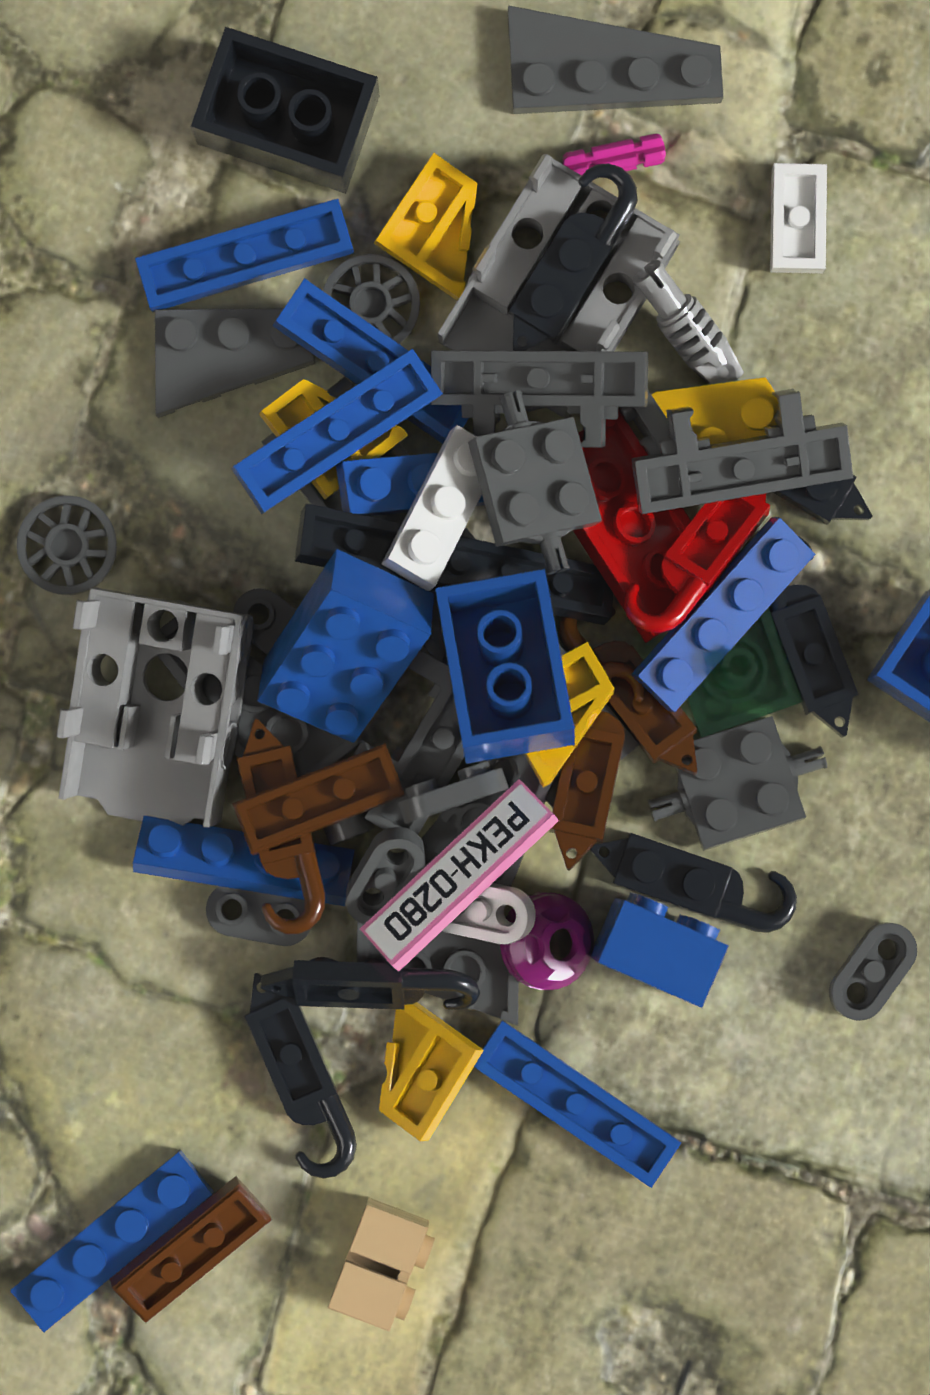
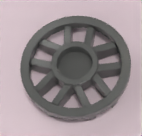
M364 254L352 257L341 263L330 274L323 288V291L331 296L332 292L350 296L349 305L344 306L398 344L411 335L417 323L420 312V296L417 285L408 270L389 257L377 254ZM373 264L374 281L362 283L358 266ZM380 265L395 271L398 275L381 284ZM352 269L356 287L337 284L338 279ZM405 282L410 293L391 299L389 291ZM412 302L411 314L408 321H406L394 309ZM388 317L392 318L403 328L394 337L391 336L382 324Z
M57 496L39 503L27 514L17 536V555L22 569L36 585L51 593L73 596L86 592L90 588H95L108 575L117 555V538L110 519L97 505L77 496ZM63 505L59 525L43 514L50 508ZM72 505L85 508L78 526L69 524ZM92 513L97 516L105 529L86 531ZM37 518L51 527L46 538L30 531ZM27 537L44 546V548L28 558L26 551ZM108 538V551L89 550L90 539ZM48 556L53 561V564L39 577L32 566ZM87 558H106L100 570L94 575ZM81 564L88 580L75 585L71 567ZM62 568L67 586H57L49 583L48 581Z

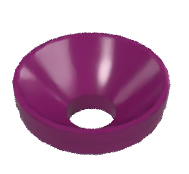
M537 892L528 895L535 908L534 926L524 938L513 943L500 944L503 962L508 972L518 982L527 987L538 990H556L566 987L580 977L591 960L594 948V933L591 921L585 910L577 902L565 895L554 892ZM513 908L506 917L511 923H514L516 920V912ZM565 928L571 935L572 948L565 958L556 960L550 952V939L555 931Z

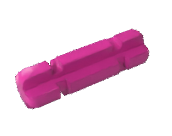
M655 133L641 136L639 142L635 143L631 138L593 146L591 151L587 153L583 149L569 151L563 155L562 164L581 176L586 170L597 164H613L623 168L625 171L637 169L638 164L643 163L644 167L662 164L666 158V151L661 135Z

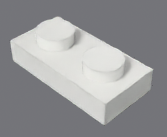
M774 163L771 179L770 272L823 274L825 271L827 164Z

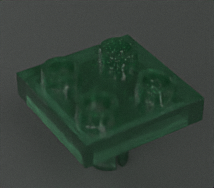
M769 608L686 699L699 739L802 703Z

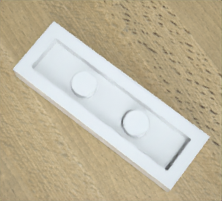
M458 425L449 432L382 562V565L427 591L436 586L482 495L468 442L476 436Z

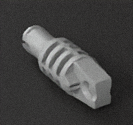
M660 260L652 261L643 267L648 274L644 276L639 271L633 277L632 282L636 287H639L657 311V326L687 366L696 372L708 385L737 381L744 371L726 337L698 299L690 294L682 293L664 269V265Z

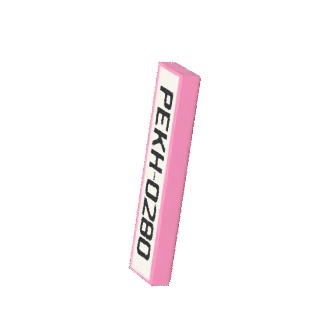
M518 779L370 918L360 930L399 972L559 820Z

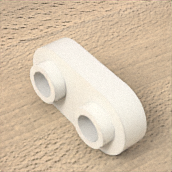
M492 883L464 912H461L442 931L497 944H509L524 938L530 933L535 923V908L529 896L522 890ZM506 905L513 907L516 912L514 923L509 922L505 918L504 908Z

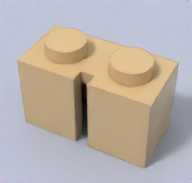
M368 1198L328 1308L386 1331H390L395 1317L405 1320L416 1290L408 1287L407 1282L414 1266L424 1269L435 1238L426 1235L429 1220Z

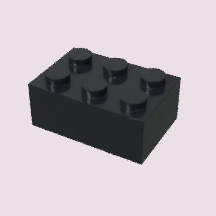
M225 26L191 124V129L198 145L346 194L380 96L378 77Z

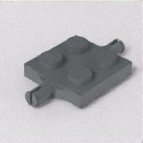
M517 390L499 396V400H501L508 427L501 432L474 437L468 442L496 547L517 542L540 544L547 574L559 573L570 568L561 537L572 530L595 526L602 521L574 417L547 423L529 421L522 398V391Z
M773 716L694 740L697 774L692 775L676 768L678 774L677 792L652 800L649 799L648 805L650 810L671 805L652 811L651 815L654 822L685 812V815L695 826L702 850L705 851L804 820L806 814L798 793V776L827 768L826 757L805 763L824 755L821 746L791 756L790 752L781 742ZM688 757L682 759V763L685 765H689L692 762Z

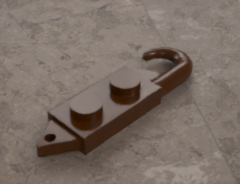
M612 607V617H613V616L615 615L616 611H615V609ZM560 617L559 636L568 652L587 642L578 630V620ZM611 641L592 649L600 664L607 661H621L636 669L643 661L635 648L624 641ZM620 677L611 678L610 681L614 686V694L607 702V705L639 743V746L651 762L655 764L661 761L696 775L697 763L693 735L696 734L697 728L682 708L679 707L676 712L667 711L646 689L644 700L636 702L634 700L633 688L626 679ZM688 757L692 762L689 765H685L682 763V759Z
M621 661L601 663L609 679L615 677L626 679L633 688L634 700L636 702L644 700L645 688L631 675L635 670L634 667ZM605 711L599 713L561 770L552 811L559 821L549 829V832L556 835L568 871L581 860L596 842L603 843L625 741L624 727L617 718ZM574 850L577 855L575 858H568L567 852Z
M255 719L243 757L237 758L246 798L298 778L292 748L290 746L284 747L258 719ZM259 730L265 732L262 739H256L255 737L256 732ZM312 833L259 853L261 864L269 874L276 878H299L305 906L303 912L294 919L281 918L275 913L270 903H264L261 907L265 920L273 929L284 934H300L310 930L320 920L325 909V891Z

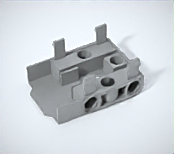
M543 154L530 174L528 183L491 243L485 247L472 268L473 272L466 284L465 290L438 332V342L450 350L513 351V316L509 314V311L565 220L572 214L582 212L591 213L595 210H602L609 213L618 197L593 182L589 183L586 187H581L578 183L581 177L580 174L556 161L548 154ZM635 208L633 215L556 340L548 339L527 351H615L647 299L639 287H636L632 282L633 277L639 271L646 276L648 273L643 267L655 260H660L665 269L680 243L678 240L679 234ZM522 228H532L541 235L542 241L532 249H524L514 242L513 235ZM622 282L630 288L632 298L623 304H615L605 297L603 289L609 283ZM519 338L517 344L524 347L527 345V341L524 338ZM525 406L528 412L548 408L564 419L571 418L573 415L568 414V406Z
M97 587L90 588L87 601L76 600L73 629H81L70 708H60L56 737H68L58 799L64 800L77 795L98 799L108 815L142 821L143 816L168 819L182 826L194 818L203 819V827H211L220 823L230 764L235 752L253 640V616L192 605L181 600L170 601ZM165 611H170L178 621V631L173 639L166 638L160 630L159 621ZM170 653L179 657L188 669L185 692L174 700L157 698L149 691L146 684L145 672L147 666L154 657L160 654ZM106 655L111 656L118 666V674L113 683L108 682L101 673L100 665ZM209 673L215 675L222 685V694L217 702L209 700L203 691V681Z

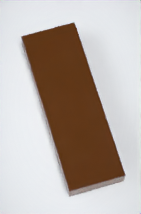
M382 744L234 802L232 805L251 855H256L406 795L387 746Z
M235 1176L109 1279L111 1287L147 1323L272 1220L269 1211Z

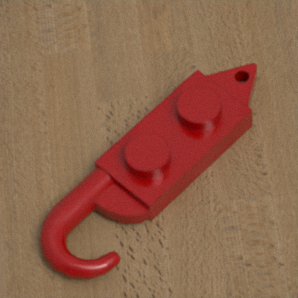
M766 493L704 504L666 552L661 565L664 581L677 595L663 612L650 615L639 609L636 597L640 587L638 584L632 583L624 595V609L628 619L636 627L652 633L670 631L682 623L705 592L708 593L769 515L770 505L766 503Z

